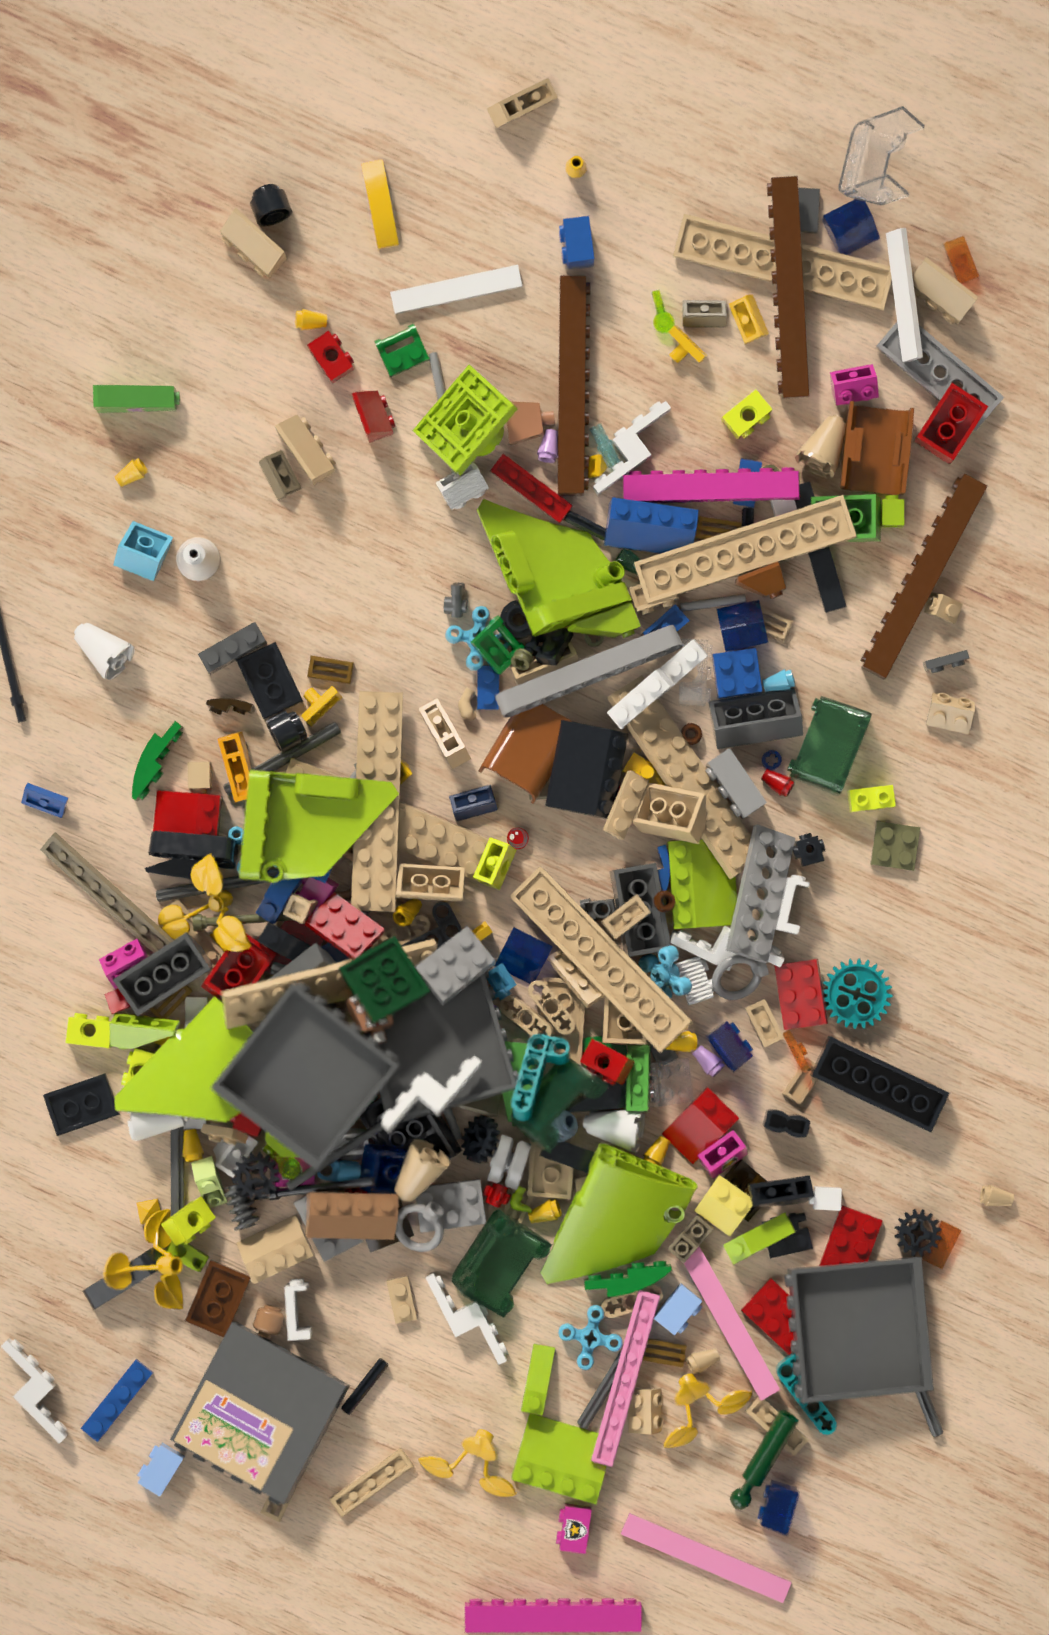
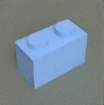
M680 1283L655 1314L654 1319L674 1336L677 1332L681 1334L689 1324L686 1322L691 1315L695 1317L701 1310L702 1306L700 1304L702 1300Z
M163 1442L160 1447L155 1445L149 1455L152 1458L148 1466L144 1464L137 1475L140 1477L138 1484L159 1497L185 1457Z

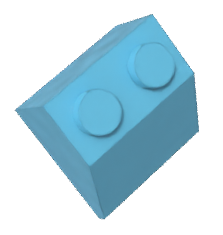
M132 521L118 545L113 565L154 581L163 565L173 537Z

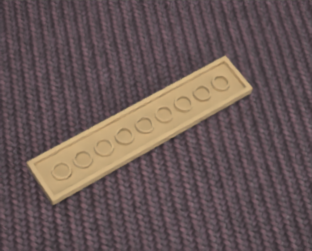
M688 214L683 215L673 257L772 282V271H776L775 262H771L770 249H774V240H770L769 235ZM801 244L804 291L881 311L884 310L892 280L890 266Z
M841 495L634 562L648 604L742 575L775 562L779 563L856 538V533L844 496Z
M641 675L610 695L607 699L614 707L645 680L644 677ZM656 699L629 722L626 727L666 786L706 795V825L701 837L729 879L744 870L751 835L740 818L735 816L727 799H724L718 791V786L714 780L710 779L705 771L706 768L689 743L684 739L683 734L659 699Z
M359 691L356 778L392 782L399 792V795L353 844L351 905L359 911L395 912L403 693Z
M291 758L286 773L290 774L305 773L340 777L296 758ZM399 801L398 849L439 866L465 868L464 876L477 881L473 876L489 838Z
M542 866L538 867L509 896L660 1053L692 1023L687 1015Z
M434 939L403 946V949L416 967L437 950V944ZM351 960L222 992L224 1019L227 1029L262 1021L293 981L296 983L301 981L310 988V994L314 997L319 995L328 1004L352 998L354 996L338 971L340 966Z
M543 977V982L574 1019L575 1028L567 1035L559 1033L555 1028L554 1037L568 1042L571 1058L564 1065L546 1063L533 1111L527 1196L571 1199L573 1168L541 1157L539 1154L545 1137L548 1135L545 1128L547 1119L559 1111H565V1107L579 1098L585 1005L562 978ZM542 992L541 1005L545 999L551 997L550 993L545 996ZM549 1001L545 1005V1010L549 1014H554L558 1010V1005L554 1001ZM561 1010L559 1015L552 1017V1020L555 1022L558 1019L561 1022L559 1028L561 1030L565 1028L568 1031L571 1021L569 1019L565 1021L561 1017V1015L565 1014ZM541 1011V1016L545 1018L548 1022H550L548 1018L545 1016V1014ZM540 1027L539 1030L542 1031V1034H543V1035H547V1034H548V1033L546 1032L547 1027H546V1028H541V1027ZM538 1045V1050L542 1049L544 1046ZM559 1049L555 1053L561 1055L565 1050ZM573 1112L572 1114L577 1119V1112ZM576 1134L565 1140V1142L575 1145Z

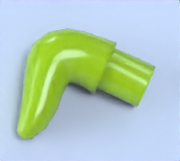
M518 1185L517 1190L512 1194L510 1205L516 1211L531 1213L532 1209L521 1203L526 1189Z

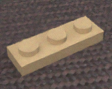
M627 771L603 831L620 840L625 839L649 780L633 771Z
M561 949L548 956L547 961L586 1008H589L605 997Z
M759 1396L745 1410L766 1431L769 1430L779 1412L766 1399L760 1400ZM795 1427L784 1447L795 1456L809 1439Z

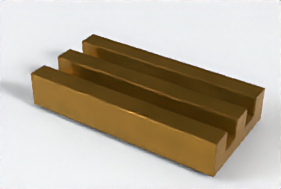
M699 516L695 539L705 540L714 537L700 534L701 530L716 533L732 531L702 526V522L736 527V529L741 528L742 523Z
M310 656L307 677L351 684L354 662ZM314 661L349 667L348 670L317 666L314 665ZM313 670L344 674L347 675V679L314 674L312 672Z
M185 985L171 994L157 1010L154 1006L149 1010L157 1018L167 1019L193 990L188 985ZM185 989L186 992L162 1016L160 1012Z
M648 1338V1344L681 1349V1353L646 1347L645 1352L679 1358V1361L645 1356V1352L643 1361L683 1368L687 1345Z

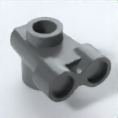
M465 583L451 584L452 597L445 596L444 614H451V617L461 618L463 613L467 612L468 604L467 600H464Z
M589 898L580 900V906L595 922L608 917L616 911L614 899L591 901ZM604 904L608 906L607 913L602 911V906Z

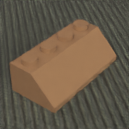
M307 1193L306 1238L394 1240L398 1218V1195Z

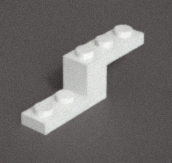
M660 401L649 408L650 413L646 416L639 415L631 421L632 426L628 429L623 427L614 434L613 444L627 462L623 463V461H620L612 467V473L608 476L602 474L594 481L596 484L593 486V490L597 495H600L623 478V475H627L651 457V453L637 435L671 410L666 401L662 404Z
M693 639L661 668L656 669L607 712L620 729H623L652 702L664 695L703 661L708 654Z
M726 926L722 929L713 948L704 940L700 939L697 941L691 938L692 936L683 930H680V932L673 930L670 935L672 944L717 966L728 957L738 955L726 951L731 929ZM750 936L749 940L754 941L755 937ZM772 945L768 962L781 967L784 962L782 951Z
M475 1056L471 1060L467 1059L460 1067L461 1072L458 1076H452L445 1085L446 1089L426 1073L422 1077L417 1076L411 1084L412 1089L407 1094L404 1092L396 1101L398 1105L393 1111L389 1109L382 1117V1127L390 1133L418 1100L439 1116L481 1068V1061Z
M435 1273L426 1276V1280L454 1336L457 1337L480 1326L498 1364L506 1362V1355L509 1353L503 1342L499 1344L496 1335L499 1333L494 1323L489 1324L486 1318L489 1313L484 1303L479 1304L478 1300L453 1311L452 1308L455 1307V1304L450 1295H445L443 1288L446 1286L441 1276L436 1277Z
M9 1338L1 1347L31 1377L13 1397L60 1443L68 1435L65 1432L67 1428L59 1420L55 1422L50 1417L51 1412L48 1408L37 1404L56 1385L53 1382L55 1379L48 1371L45 1370L43 1372L38 1367L39 1362L32 1355L27 1356L22 1351L24 1347L16 1339L12 1341Z

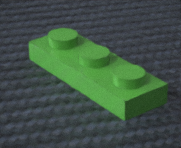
M627 1045V1058L635 1061L627 1076V1112H649L651 1046Z

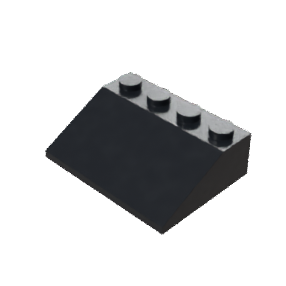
M561 720L545 806L607 819L617 797L628 733Z
M380 1098L368 1105L360 1114L359 1118L366 1129L382 1120L385 1114L382 1099ZM435 1113L398 1123L390 1133L383 1129L371 1137L397 1180L409 1146L416 1139L433 1144V1150L438 1153L441 1150L449 1160L463 1151L441 1114L437 1116Z

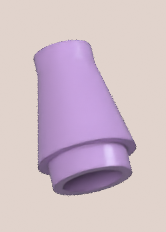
M553 429L545 430L544 437L537 451L539 455L538 460L554 463L556 458H558V431Z
M702 1045L692 1054L696 1057L705 1073L712 1078L725 1066L721 1058L705 1049Z

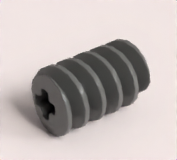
M238 1184L224 1188L229 1189L224 1194V1197L232 1198L226 1204L234 1206L229 1211V1214L237 1215L231 1221L239 1223L234 1228V1231L257 1225L255 1222L260 1219L259 1216L252 1215L257 1211L256 1207H250L255 1200L248 1199L249 1194L245 1198L242 1197L241 1193L243 1190L237 1192L235 1189Z

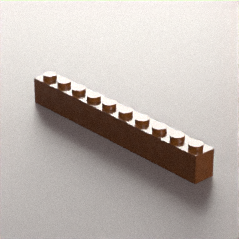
M798 176L772 177L771 183H767V196H772V205H768V217L773 218V227H769L770 240H774V249H770L771 262H775L776 271H772V284H776L777 293H773V306H778V315H774V327L779 328V337H775L776 350H780V359H776L777 372H781L782 380L777 381L778 394H782V398L809 397Z
M560 276L558 495L584 496V490H588L589 477H584V469H589V455H585V447H589V434H585V425H589V412H585V403H589V390H585V382H589L590 369H585V360H590V347H586V338H590V325H586V317H590V304H586V295H590V282H586V276Z
M964 474L961 478H956L952 485V489L955 491L951 497L947 496L941 507L944 508L941 517L937 515L931 527L934 530L931 536L927 534L921 544L924 547L921 555L916 554L911 563L914 566L911 574L906 573L901 582V585L904 586L901 593H895L891 604L894 605L891 612H885L880 622L884 624L881 631H875L870 641L873 643L870 651L865 650L860 660L863 662L862 669L883 680L887 678L988 485L967 474Z

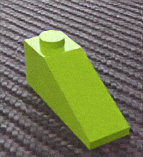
M630 602L576 622L567 627L569 632L611 638L622 635L624 639L634 635V630L641 627Z
M115 1013L110 1022V1046L123 1050L133 1049L172 1036L179 1026V1021Z
M785 1212L723 1246L734 1265L796 1231Z
M533 1344L521 1405L522 1412L543 1415L555 1347Z

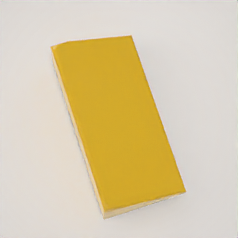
M745 295L729 303L745 344L769 334L753 295Z

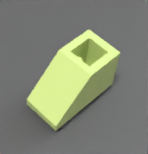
M210 1156L191 1162L195 1183L208 1207L212 1208L227 1203L213 1157Z

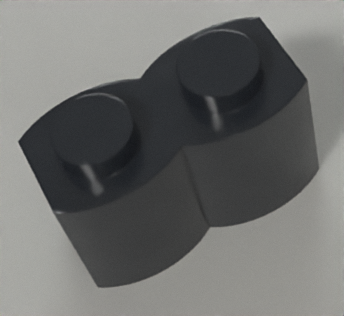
M767 1109L762 1125L773 1132H786L793 1137L804 1138L807 1137L810 1121L801 1115H787L777 1109Z

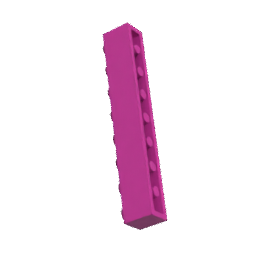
M793 467L781 468V471L773 472V468H760V472H751V469L742 468L738 469V472L729 473V469H716V473H707V470L700 469L694 470L692 474H685V470H673L672 474H664L663 471H650V475H642L641 471H630L629 475H623L624 499L648 503L800 500V473L795 471Z
M500 1598L491 1599V1602H482V1599H469V1602H465V1633L642 1632L641 1602H637L636 1598H624L623 1602H615L614 1598H602L601 1602H593L591 1598H581L579 1602H571L569 1598H559L557 1602H549V1599L546 1598L535 1599V1602H527V1599L523 1598L513 1599V1602H504V1599Z

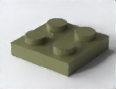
M876 821L870 864L914 871L920 827Z

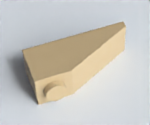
M549 78L488 107L487 111L495 127L498 128L558 97Z
M438 698L419 708L451 768L454 769L469 761L471 757Z

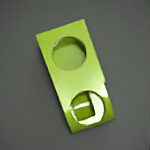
M171 1241L166 1249V1252H171L172 1256L181 1258L183 1265L197 1272L202 1271L209 1259L207 1254L194 1248L189 1243L185 1245L182 1242L175 1246L173 1241Z

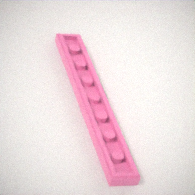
M698 1247L684 1265L760 1400H763L780 1389L701 1248Z
M638 1290L591 1459L593 1462L613 1467L660 1295Z
M629 1513L621 1531V1534L782 1603L792 1583L789 1580Z

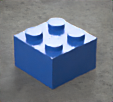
M589 216L563 219V225L559 226L560 243L565 245L561 251L563 264H567L568 270L594 267Z
M756 648L712 654L717 699L762 692Z

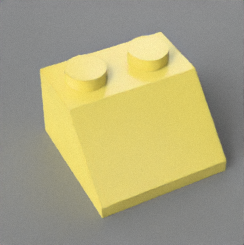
M719 1175L694 1211L731 1236L752 1207L750 1196Z

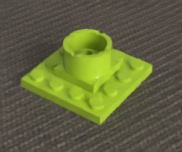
M469 364L412 431L461 476L477 456L488 455L495 449L496 445H499L504 435V425L518 408Z

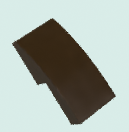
M230 698L210 699L206 702V705L210 706L209 711L219 715L222 712L228 714L230 706L234 707L232 711L245 715L246 712L251 713L254 707L251 703Z

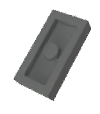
M967 650L931 659L923 662L925 671L931 670V673L943 671V666L952 664L953 668L965 665L964 660L969 659V654Z

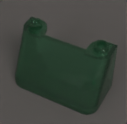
M821 695L819 699L815 698L811 710L814 711L812 721L796 760L791 759L787 771L790 772L789 777L839 796L848 778L872 713Z
M570 1058L569 1062L564 1065L555 1064L542 1078L532 1116L528 1120L520 1121L515 1118L512 1111L511 1121L535 1146L550 1152L557 1145L560 1138L558 1130L552 1123L580 1092L588 1098L595 1099L600 1097L607 1090L608 1086L600 1078ZM523 1099L522 1108H523L524 1106H526L524 1099Z
M498 1209L492 1213L452 1275V1283L463 1296L505 1318L514 1306L513 1296L510 1294L532 1259L540 1260L545 1258L549 1254L552 1244L512 1216Z

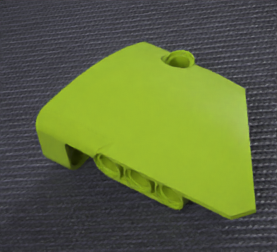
M486 499L481 501L477 512L507 586L513 594L517 595L533 636L570 626L632 601L626 584L622 581L625 573L624 567L619 562H610L590 533L547 522Z
M250 770L239 879L277 882L284 879L324 876L399 795V792L393 783L388 781ZM270 866H277L279 868L280 874L278 877L272 878L268 875L267 870Z
M214 996L184 1029L177 1030L115 1096V1110L228 1122L239 1114L240 1111L214 1092L211 1086L254 1031L247 1024L227 1029L224 1019L223 1002Z
M599 1144L590 1162L588 1176L581 1190L577 1191L557 1231L553 1247L540 1272L545 1282L550 1284L602 1272L655 1254L674 1226L684 1219L685 1210L698 1187L696 1182L610 1145ZM671 1208H678V1209H680V1210L675 1211V1210H672Z

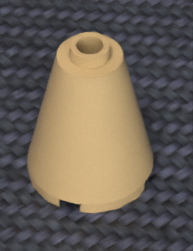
M838 415L828 416L795 456L796 462L798 464L800 461L804 463V469L814 475L826 478L827 474H830V478H832L837 470L845 436L846 424L844 419Z
M419 1139L414 1140L410 1144L395 1187V1192L401 1201H414L447 1170L450 1164L448 1157L441 1150L439 1153L434 1151L433 1144Z

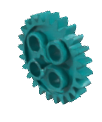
M850 958L849 965L846 966L841 961V969L834 966L835 974H827L831 980L823 982V984L828 986V989L823 990V993L827 994V997L824 998L825 1002H829L826 1010H833L830 1017L832 1018L837 1015L838 1024L844 1020L846 1028L849 1023H853V1027L856 1029L858 1023H861V1026L865 1029L866 1022L873 1026L874 1018L879 1021L882 1020L879 1015L880 1012L887 1014L883 1007L891 1006V1003L886 1001V999L893 997V994L887 993V990L891 989L892 985L885 984L889 977L882 978L881 975L884 973V969L879 972L876 971L877 963L870 967L869 960L862 964L861 958H858L857 964H854ZM849 973L855 975L857 979L856 983L852 986L844 982L845 975ZM867 981H874L877 984L875 992L870 993L865 989ZM843 986L853 991L860 988L862 994L873 996L876 998V1001H871L861 996L858 999H854V994L839 990L838 987ZM845 994L849 997L850 1001L847 1006L838 1004L837 998L839 995ZM865 1001L869 1003L870 1011L868 1013H861L858 1010L860 1002Z

